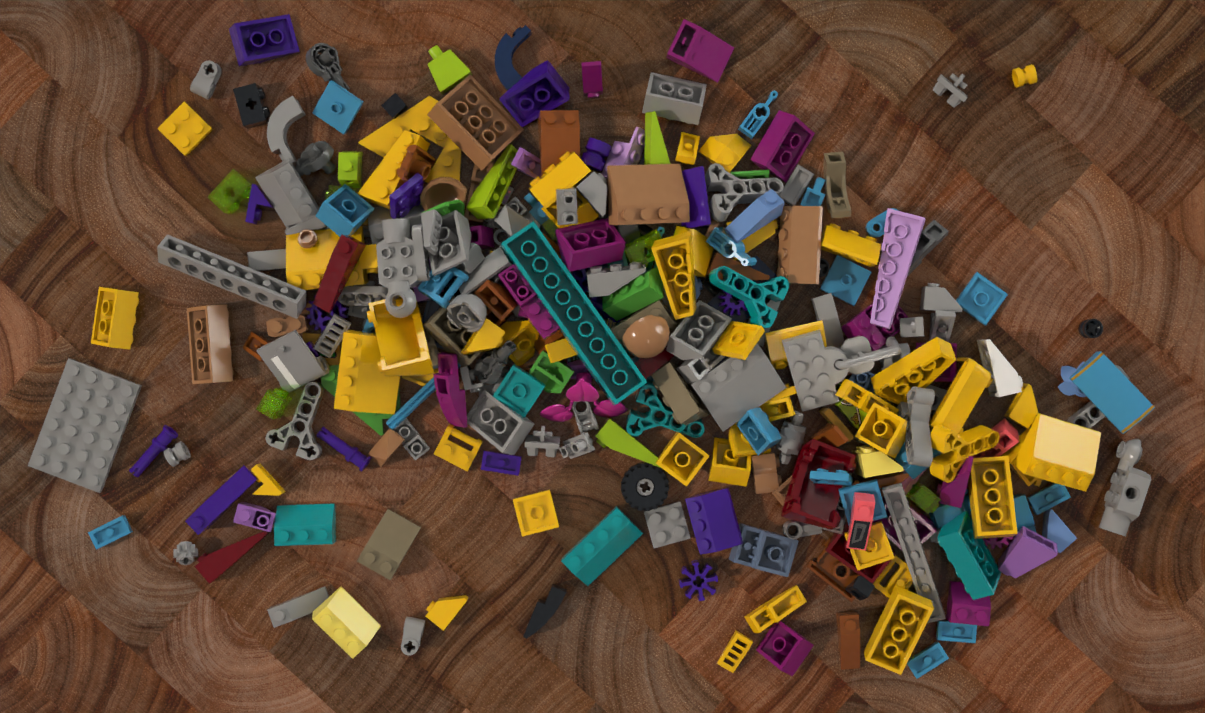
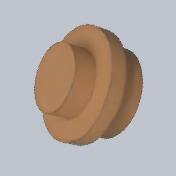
M308 229L301 231L298 236V243L303 248L313 247L318 240L316 233Z

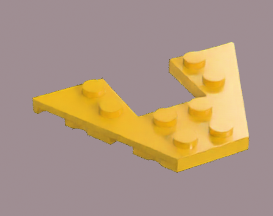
M428 96L358 142L360 145L384 158L404 130L409 132L412 130L443 148L425 182L429 183L438 177H451L460 181L461 149L427 116L436 103L439 102L431 96Z

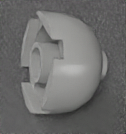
M460 294L447 307V317L450 322L459 329L462 327L468 328L467 332H476L481 329L487 315L485 304L479 297L473 294Z

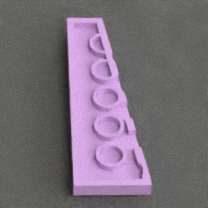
M887 209L881 259L878 267V279L876 280L870 323L887 329L891 328L926 220L924 217Z

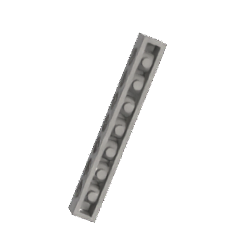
M168 234L157 246L158 262L296 319L306 307V290Z

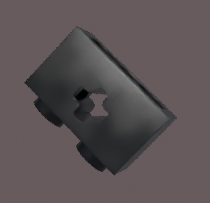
M253 83L233 89L242 124L245 128L249 129L269 122L268 117L271 115L268 106L264 105L263 99L266 97L262 87ZM252 102H255L257 104L254 105V109L250 108V106H252Z

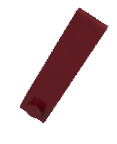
M342 234L331 254L313 302L314 305L331 313L366 247L364 243L349 235Z
M262 531L210 554L204 553L197 559L199 563L194 567L210 584L270 532Z

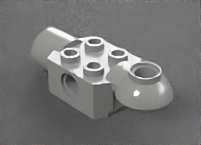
M387 219L382 221L384 240L376 244L379 284L388 288V293L385 297L387 311L394 317L404 318L413 313L416 307V296L410 288L417 287L422 282H419L417 278L410 219ZM401 296L403 304L398 307L396 299Z
M1131 439L1127 442L1122 441L1117 448L1116 457L1120 458L1116 472L1111 476L1110 482L1112 484L1110 490L1106 492L1104 501H1106L1104 505L1105 511L1099 528L1125 537L1130 523L1140 515L1151 482V475L1145 471L1133 468L1134 464L1139 462L1143 451L1140 439Z

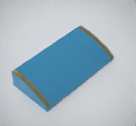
M1096 351L1069 377L1122 434L1135 426L1155 408L1102 351Z

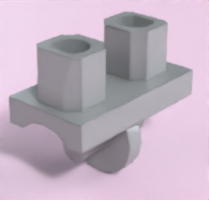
M952 73L949 77L954 81L952 83L941 74L937 78L938 82L935 84L933 91L939 96L946 89L951 91L952 95L946 101L952 107H956L961 101L965 102L968 98V95L957 87L959 85L962 89L966 88L967 84L962 81L965 75L962 73L957 77Z
M576 188L556 189L557 224H578Z
M541 425V431H533V435H527L525 439L528 456H537L538 448L546 449L547 457H556L557 449L560 446V437L552 436L553 432L545 431V426Z
M586 432L563 441L564 446L560 447L559 450L563 458L569 457L572 459L592 452L595 448L592 446V438Z

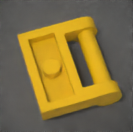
M449 423L434 455L468 472L483 441L479 438L478 440L455 429ZM452 435L473 446L472 451L448 440L449 436Z
M896 555L894 556L895 559L889 562L873 583L874 587L888 598H890L895 586L908 590L913 583L907 563ZM896 562L900 566L883 587L880 585V582Z

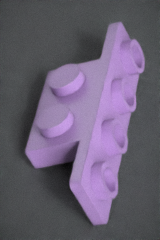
M641 127L635 128L630 143L614 141L601 173L605 179H608L607 166L638 164L645 147V131Z

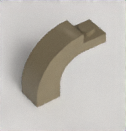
M824 153V189L828 213L831 214V218L851 217V207L846 191V160L844 153Z

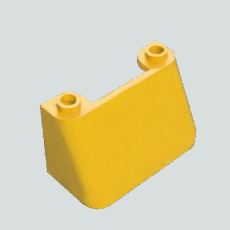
M401 296L396 299L398 307L403 304ZM385 299L368 303L370 311H366L369 323L373 322L381 355V361L377 362L380 373L384 372L385 376L434 374L417 301L413 313L404 318L392 316L386 309Z

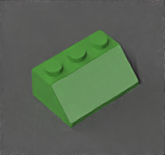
M658 267L636 277L612 294L602 296L603 311L618 321L664 298L663 282Z

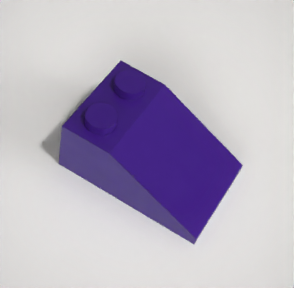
M290 14L234 23L229 28L239 67L300 52Z
M547 60L530 70L500 97V101L520 126L523 127L539 117L540 111L553 110L569 101L570 88Z

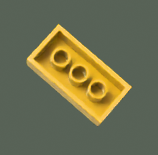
M1009 456L973 458L968 489L974 539L1015 536L1018 533Z
M895 586L864 649L865 660L901 675L934 610L932 601L904 588Z

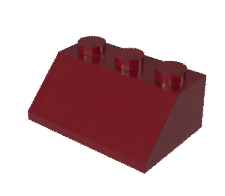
M846 518L842 534L834 533L825 551L873 584L891 560L857 571L849 548H846L847 540L844 533L849 530ZM891 546L892 552H893V554H894V556H895V555H896L895 550H894V548Z

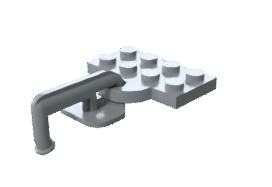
M820 330L782 340L802 412L839 402L838 396L835 395L837 393L835 384L841 382L848 372L855 375L868 372L874 367V361L901 353V348L896 338L892 336L886 340L888 347L875 351L871 350L869 340L864 336L846 339L840 349L833 346L824 347Z

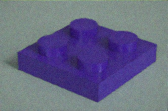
M416 173L389 195L391 218L405 217L414 206L421 204L420 196L424 187L423 177L419 173Z

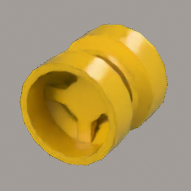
M1031 64L1023 69L1015 68L1012 70V79L1015 87H1022L1025 83H1037V72L1034 65Z

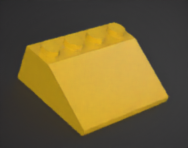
M360 226L352 237L364 243L363 227ZM331 229L313 230L318 240L311 248L300 246L298 243L300 233L286 235V278L288 284L303 290L319 289L331 254L340 238ZM359 260L345 286L369 283L367 270L360 269Z
M355 330L343 332L334 409L381 414L396 413L400 376H385L384 372L380 373L377 362L381 361V355L376 334Z
M1038 413L1013 465L1025 475L1086 492L1095 475L1101 432Z

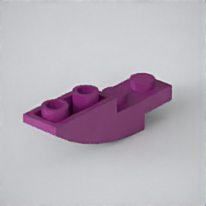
M515 264L498 274L515 302L544 340L560 330L556 321L544 307Z
M438 353L439 372L434 374V383L439 404L450 424L466 428L468 427L465 390L459 388L457 354Z

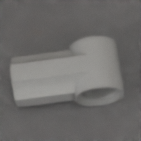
M793 520L786 521L782 527L783 533L790 539L821 534L823 529L822 527ZM796 525V532L790 535L788 533L789 527Z

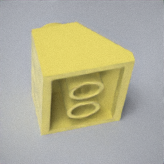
M862 445L857 446L856 450L852 451V454L856 455L854 461L856 462L855 473L864 478L904 471L901 465L881 451L874 449V447Z
M342 586L318 606L312 615V620L352 659L369 644L381 627Z

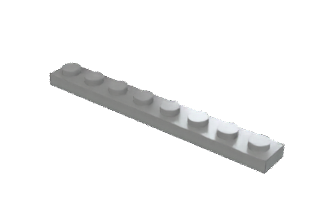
M898 483L882 487L918 595L930 599L934 607L927 623L946 619L945 612L903 485Z

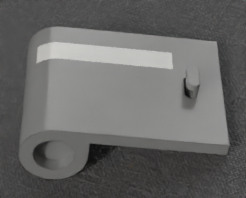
M296 329L256 350L279 381L281 388L287 392H292L330 372L325 358L322 356L316 358Z

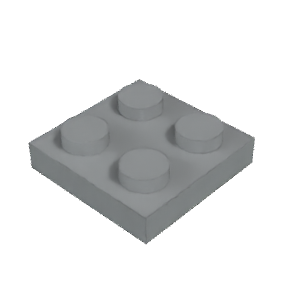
M681 501L657 507L655 510L644 511L653 548L691 539Z

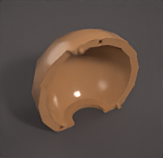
M438 177L431 180L423 188L420 196L421 205L425 211L453 200H461L465 205L467 189L460 181L454 178Z
M647 315L635 321L623 335L622 344L624 349L629 354L644 359L655 357L661 353L668 345L670 329L666 319Z

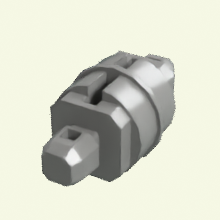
M794 411L795 415L791 416V421L784 420L781 427L780 436L782 439L777 443L776 448L782 451L779 454V462L788 465L792 458L791 454L798 455L802 443H804L807 427L801 425L804 414L798 411Z

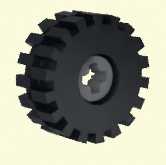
M647 462L636 463V465L631 466L624 473L621 481V492L625 501L632 508L638 511L655 510L667 499L669 481L661 468ZM648 482L650 490L642 492L640 484Z

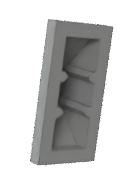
M506 204L494 218V221L510 236L531 223Z

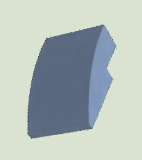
M739 523L743 544L732 547L729 560L754 569L788 577L799 540Z

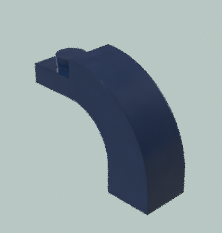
M526 25L523 28L519 27L512 34L513 38L506 33L500 40L495 52V69L506 91L523 78L514 69L512 58L516 49L532 35L531 30Z

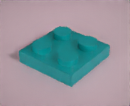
M513 364L493 397L525 418L546 385L516 364Z

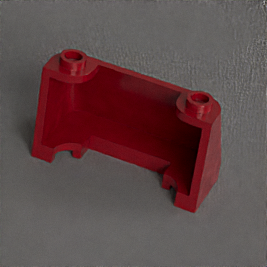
M815 439L804 444L795 464L781 516L831 530L837 527L841 517L836 508L840 497L839 489L843 485L813 483L810 480V471L826 469L828 472L836 473V470L853 473L856 467V462H854L856 455Z

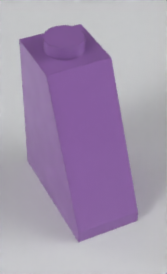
M1022 526L998 559V570L1007 576L1010 575L1017 578L1056 557L1058 554L1057 543Z

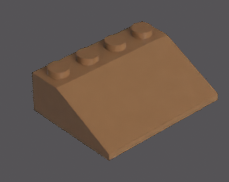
M471 75L466 77L436 103L427 114L481 171L524 130Z
M680 164L607 166L609 225L690 222L689 200Z

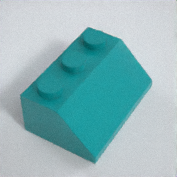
M335 503L277 505L274 522V546L323 545L336 542Z

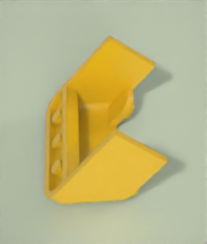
M958 357L957 362L961 363L962 366L929 422L930 430L940 424L955 431L957 434L963 432L964 429L962 427L983 390L992 383V373L971 358Z

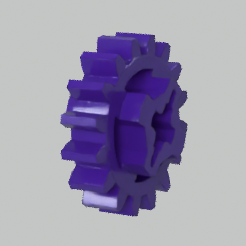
M311 300L309 301L312 305L311 308H306L307 311H310L306 318L312 319L309 325H316L314 330L318 331L321 329V333L326 327L325 324L331 320L334 313L338 315L337 307L339 308L340 317H349L345 314V311H348L349 308L343 307V304L338 300L330 313L331 316H326V312L314 305V301ZM334 323V324H333V325H335V326H337V327L340 328L339 324H337V323Z

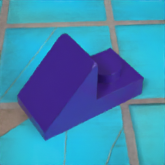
M252 184L245 222L257 225V221H260L262 216L260 206L274 207L261 187Z

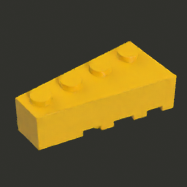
M404 130L357 194L370 203L390 210L389 195L405 183V181L398 177L397 169H400L406 156V149L410 145H418L427 152L430 143L422 136Z

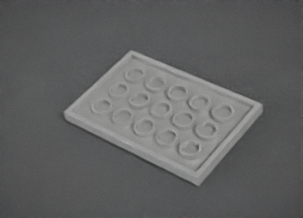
M68 358L28 466L101 493L142 385Z

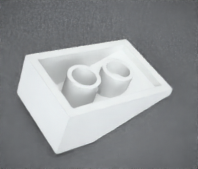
M990 339L977 340L982 365L992 373L991 378L993 380L988 387L989 396L1002 397L1022 392L1023 381L1021 376H1018L1016 370Z

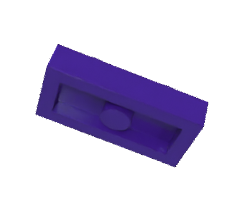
M484 450L481 470L519 476L522 456Z

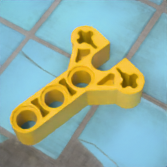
M940 424L936 425L931 431L932 448L942 453L933 458L930 465L931 475L946 483L952 482L956 477L957 471L969 456L979 454L998 444L1000 439L999 433L984 425H979L957 434Z

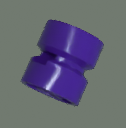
M589 137L585 146L587 152L582 154L581 160L588 168L602 172L606 163L604 158L609 156L612 146Z

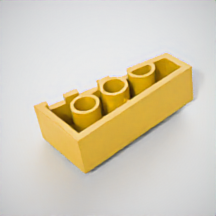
M692 231L655 240L651 247L675 320L693 316L697 307Z
M935 337L871 377L875 395L897 405L900 402H907V393L912 387L926 388L956 361L951 343Z

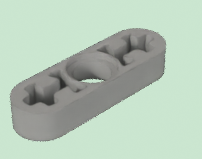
M422 224L412 225L417 278L419 282L429 281L428 250L424 247Z
M345 286L338 301L347 306H369L368 303L385 299L388 288L384 286ZM361 294H366L369 298H364Z

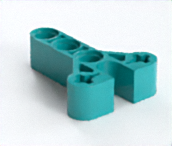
M726 266L715 268L709 273V280L714 286L744 301L751 316V324L760 325L764 329L772 326L778 312L766 305L765 297L775 302L784 300L789 289V282L785 277L778 276L769 279L765 283L757 284ZM718 272L722 273L723 280L719 279ZM735 281L739 283V289L735 287ZM751 290L756 294L755 299L751 295Z
M646 380L647 383L638 389L636 402L649 406L650 410L646 413L633 409L630 410L626 421V429L631 436H639L644 430L657 426H662L694 438L703 435L705 428L702 419L688 425L672 422L674 419L672 413L674 412L671 407L663 403L651 380ZM648 387H650L651 391H649L645 397V390H647ZM657 411L665 413L661 418H657L654 414ZM638 419V426L632 428V425H634ZM695 423L701 426L698 430H692L690 427Z

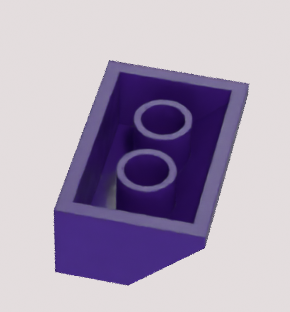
M700 166L683 170L682 175L689 200L690 222H681V225L690 229L709 227L711 220L704 167Z
M729 488L698 493L685 499L700 555L718 552L743 544Z

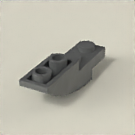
M933 220L924 230L922 229L907 276L948 235L949 231L937 221Z

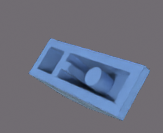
M771 189L749 205L725 228V231L736 243H739L781 216L785 202Z

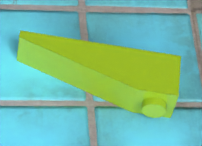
M655 111L645 113L644 165L670 164Z
M509 144L476 188L467 205V209L477 219L495 218L517 170L516 167L511 165L518 151L512 144Z
M611 418L606 421L595 435L598 438L596 442L603 448L608 446L612 450L660 467L656 464L659 457Z

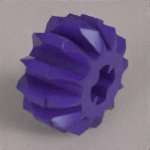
M738 283L735 284V287H736L737 289H739V284H738ZM721 290L725 296H718L719 299H724V302L719 303V306L726 305L723 309L724 313L730 309V316H733L736 309V313L739 316L741 315L740 308L743 311H747L744 301L739 299L737 301L738 304L735 305V303L730 302L731 294Z

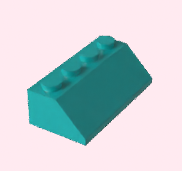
M616 506L562 557L561 562L578 579L589 586L643 532Z
M964 511L944 525L937 538L939 545L943 547L947 554L948 561L953 564L957 576L961 578L966 592L975 600L994 595L1002 572L998 570V565L982 538L974 539L972 519L968 512Z

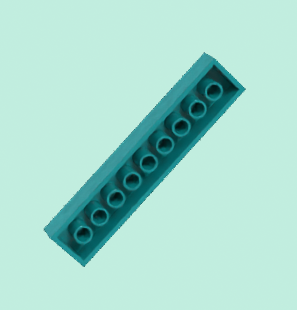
M534 221L501 243V247L537 294L539 300L556 321L560 331L612 405L618 404L647 383Z

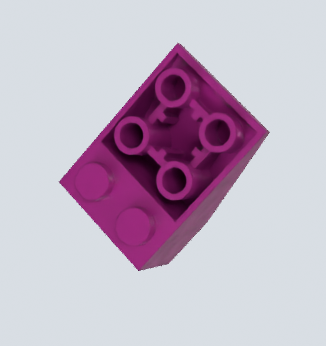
M683 19L666 58L718 83L734 47L702 27Z
M873 302L851 318L841 329L848 339L856 336L866 337L869 340L871 350H878L886 343L887 338L893 337L900 331V319L909 318L899 305L897 306L890 329L870 323Z

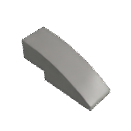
M832 293L811 299L816 314V321H823L827 347L833 346L840 349L844 343V338Z

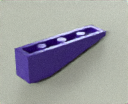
M244 465L185 522L197 535L201 534L257 478Z

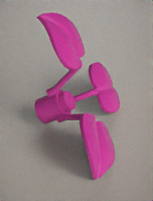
M582 372L576 375V384L566 392V397L570 399L569 405L567 407L561 404L549 406L542 410L540 415L555 422L567 421L573 416V412L570 410L574 401L594 402L596 407L593 408V412L605 418L619 416L625 413L628 408L621 402L616 405H612L610 400L597 402L599 393L591 385L592 376L589 373Z

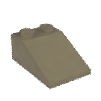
M387 509L357 562L391 580L421 527Z

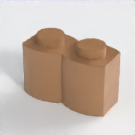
M299 315L297 319L289 316L286 319L272 318L266 322L268 336L282 337L295 329L299 335L310 331L309 318L303 315Z
M774 452L760 454L759 456L751 455L755 493L774 492L782 484L781 475H777V468L780 467L779 457L775 456Z

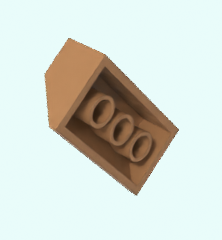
M784 206L782 215L779 216L777 277H785L791 285L819 284L822 206Z
M206 305L187 308L192 384L233 381L234 371L231 361L232 350L230 348L231 332L229 330L227 305Z

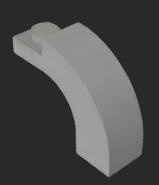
M294 96L281 102L271 114L267 126V140L274 154L281 152L279 156L282 162L290 159L295 166L297 165V160L288 146L287 131L292 123L306 114Z

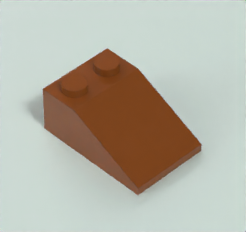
M579 110L540 111L538 130L541 174H546L545 170L552 164L556 166L561 161L559 158L567 151L569 153L574 151L580 158Z

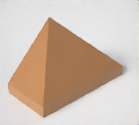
M389 428L367 455L382 467L405 439L394 429Z

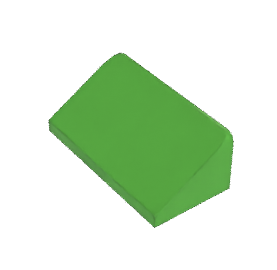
M769 170L730 172V174L739 179L769 178Z

